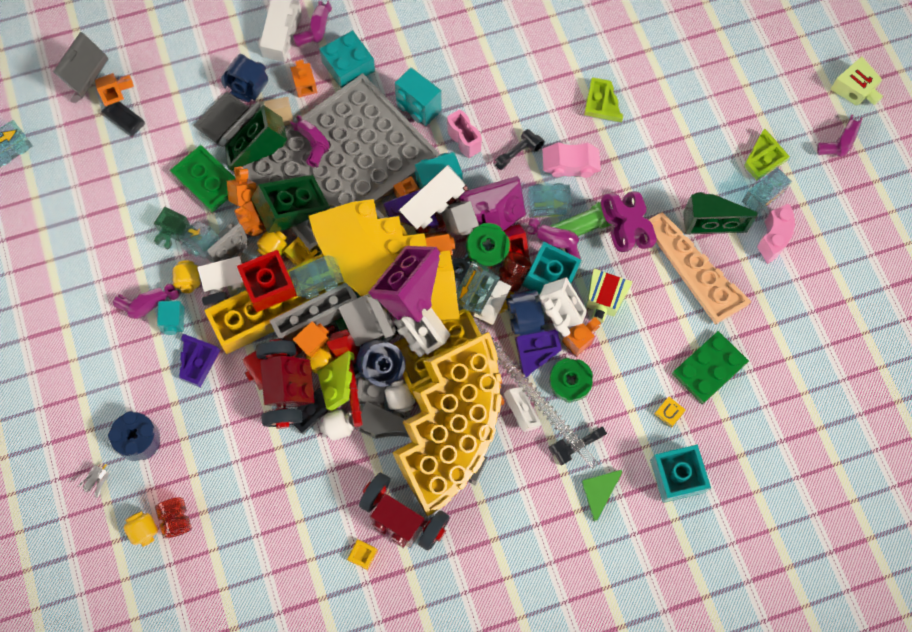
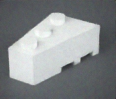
M271 0L263 35L260 37L258 45L263 57L286 61L294 38L293 35L296 33L302 15L299 0Z
M447 165L408 201L400 211L416 229L420 226L424 229L433 221L431 216L436 211L439 214L449 206L446 203L449 199L453 197L456 200L464 192L462 187L465 186V183Z

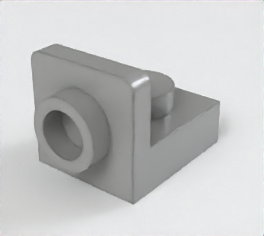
M359 377V381L356 383L359 404H366V402L373 404V402H377L384 406L386 387L376 386L369 381H364L363 377Z

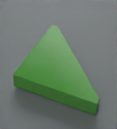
M622 470L581 481L594 522L599 519L622 475Z

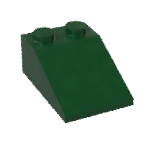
M262 105L225 145L228 169L233 171L234 167L245 166L272 155L279 148H282L287 141L282 117L265 105Z
M313 175L258 184L251 198L268 233L289 229L309 220L310 215L330 209Z
M697 192L691 194L683 211L685 234L747 233L758 215L754 210L717 195Z

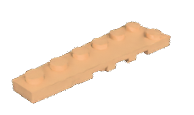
M663 212L649 219L656 234V243L715 325L750 305V299L734 283L731 284L723 276L724 273L719 268L716 269L708 261L709 258L705 254H701L694 247V243L684 236L682 231Z

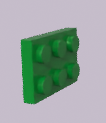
M202 145L198 146L170 170L171 174L211 213L228 200L227 181L235 180V177Z
M717 331L672 372V375L703 405L738 373L749 360Z

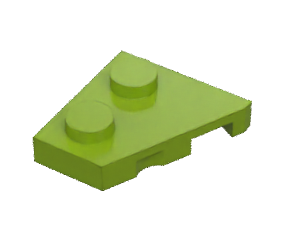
M592 77L584 115L622 123L623 113L620 112L618 107L619 102L614 94L612 81Z
M763 129L744 167L757 181L787 162L790 156L766 129Z
M350 351L345 352L317 371L325 405L328 410L333 411L349 400V385L352 379L349 365L350 360H354V353Z

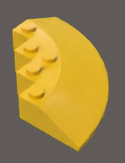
M374 199L350 202L309 216L312 233L322 251L323 257L335 270L336 275L361 297L369 294L370 289L388 267L395 263L394 260L406 246L427 247L424 233L403 236L399 216L377 219ZM450 250L442 251L439 255L440 259L431 296V308L440 321L459 320L454 269Z
M489 332L442 351L423 361L432 382L413 391L422 412L403 421L412 442L392 453L401 473L426 516H430L444 507L460 489L462 490L467 485L471 476L480 468L485 459L484 455L489 444L493 440L498 412H500L501 375L498 371L496 349Z

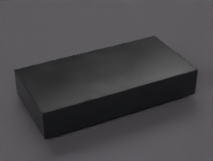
M120 101L107 105L101 111L107 119L131 137L146 124L141 117Z
M221 291L202 297V302L204 306H209L228 299L226 292Z

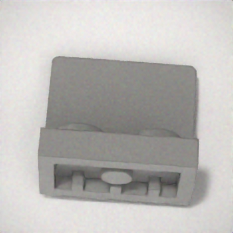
M230 223L202 247L200 251L211 263L230 259L237 252L243 251L249 241L240 223L236 226Z
M370 294L339 307L356 346L383 335L385 338L390 337L396 331L388 310L377 299H373Z

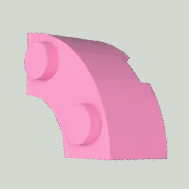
M558 142L542 149L543 169L545 172L552 174L553 177L581 176L587 178L601 171L599 149L589 143L566 145Z
M789 203L771 211L764 221L767 227V234L762 238L757 248L767 264L781 254L794 233L795 218Z

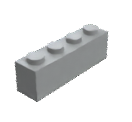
M344 283L270 320V323L279 339L294 342L293 338L312 321L316 325L321 323L323 326H326L342 318L339 307L357 299L352 288Z

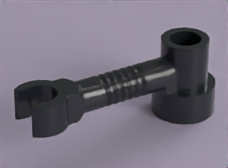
M526 129L521 135L522 141L507 153L498 156L495 159L497 162L495 166L503 170L510 163L511 159L526 147L533 152L539 151L543 147L545 140L539 135H535L530 129Z
M602 426L574 444L567 446L564 439H561L549 446L548 449L552 455L556 456L562 466L572 460L571 455L602 438L607 432Z

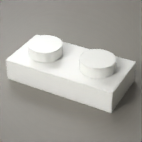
M491 277L474 316L494 325L512 286Z
M523 387L509 389L503 393L523 432L535 430L542 425Z

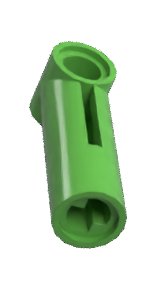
M600 201L589 210L555 223L551 227L570 230L577 236H580L597 228H607L612 224L605 220Z

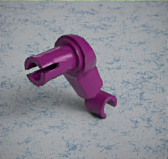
M329 0L325 5L322 1L318 2L319 6L316 7L312 14L309 30L293 35L297 47L312 41L319 43L323 39L328 13L332 10Z
M852 114L836 142H818V155L836 154L839 157L845 156L857 138L863 118L860 117V120L855 121Z
M297 115L298 123L290 121L291 126L295 131H299L311 144L312 149L306 163L311 167L318 168L323 154L329 151V142L316 126L307 120H302V117Z
M532 218L529 220L528 234L534 235L538 233L537 238L552 246L564 248L567 253L581 259L577 246L579 238L574 232L548 225L540 227V222L537 219Z
M167 284L164 291L161 288L142 293L134 300L118 294L113 300V306L127 312L129 318L139 319L157 307L159 301H166L165 297H168L170 300L177 299L179 292L173 284Z

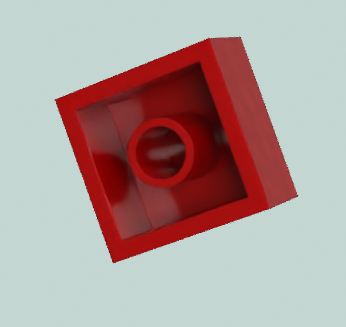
M278 249L237 266L256 313L297 296Z

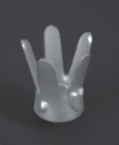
M107 464L103 468L96 465L92 467L89 475L77 487L81 486L88 479L83 486L84 492H88L99 480L95 490V497L98 498L104 481L110 475V473L104 470Z

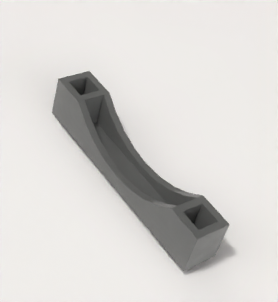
M366 402L361 411L363 425L356 427L357 431L375 439L391 436L409 437L403 421L406 420L403 414L397 411L391 413L384 410L385 407L377 402H373V404ZM484 456L485 459L478 471L468 480L469 483L475 486L486 465V456Z

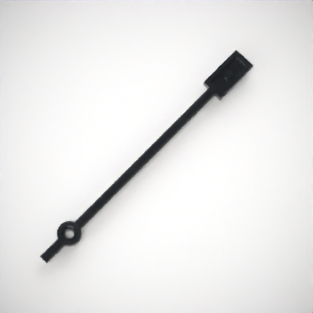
M469 256L465 259L457 258L452 260L455 281H463L469 276V266L474 262ZM459 268L463 270L461 274H457L455 271ZM395 325L396 331L394 335L387 338L383 336L380 340L392 341L399 334L397 326ZM356 363L354 364L355 375L358 373ZM320 388L314 392V403L297 408L302 411V422L294 426L304 435L329 411L326 408Z

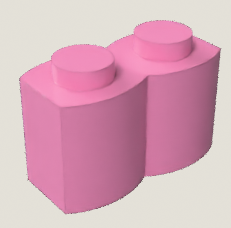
M459 109L447 116L448 134L452 140L458 143L462 154L471 158L481 152V134L477 128L470 125V120L466 113Z

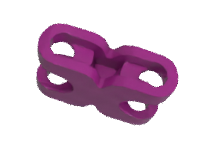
M628 192L622 200L619 195L613 193L603 196L601 208L605 220L614 225V228L611 230V238L617 251L628 252L634 247L635 242L641 249H649L656 244L657 238L653 225L648 219L643 217L647 208L639 192Z

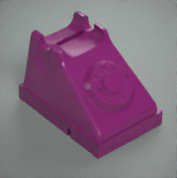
M518 176L465 191L459 196L460 201L471 202L478 225L493 223L500 226L504 231L526 215L521 182Z
M406 246L394 260L395 263L388 267L368 293L373 299H377L397 320H401L404 316L420 322L423 318L422 310L426 309L428 311L432 306L431 296L441 253L436 247Z

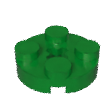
M484 223L474 228L466 241L469 258L476 264L485 267L500 263L507 256L510 248L508 236L500 226L493 223ZM486 239H489L490 243L493 244V248H489V251L485 250V247L482 245V243L486 242Z
M562 359L552 368L549 378L551 390L558 398L565 402L579 401L585 398L592 388V370L582 360ZM566 376H575L576 384H568Z

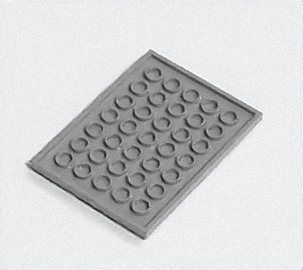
M362 73L302 116V120H307L316 126L329 142V151L323 154L318 168L311 167L306 163L312 149L310 142L290 125L285 128L287 141L282 148H279L272 155L243 166V169H248V179L256 183V188L258 184L313 175L330 209L350 202L374 199L376 205L394 191L393 185L415 175V164L423 159L430 160L439 156V152ZM310 220L289 228L302 240L310 252L319 247L312 233Z

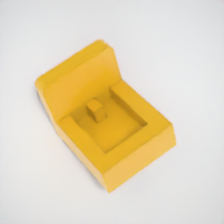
M297 237L283 251V254L297 266L314 258L319 251L315 249L310 252L302 240Z

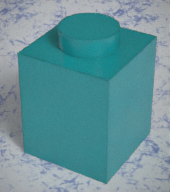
M181 301L158 302L157 326L162 333L176 335L177 332H184L185 308Z

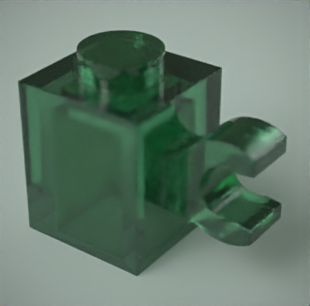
M164 206L154 222L155 227L160 232L156 235L154 242L156 245H159L162 240H166L163 245L166 250L172 246L171 238L180 242L190 229L187 217Z

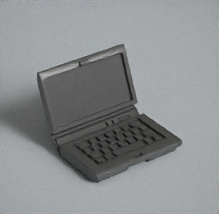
M80 32L53 71L75 91L70 100L72 103H78L84 97L108 61V57L84 33Z
M226 91L194 126L215 143L224 147L260 109V104L256 101L249 108Z

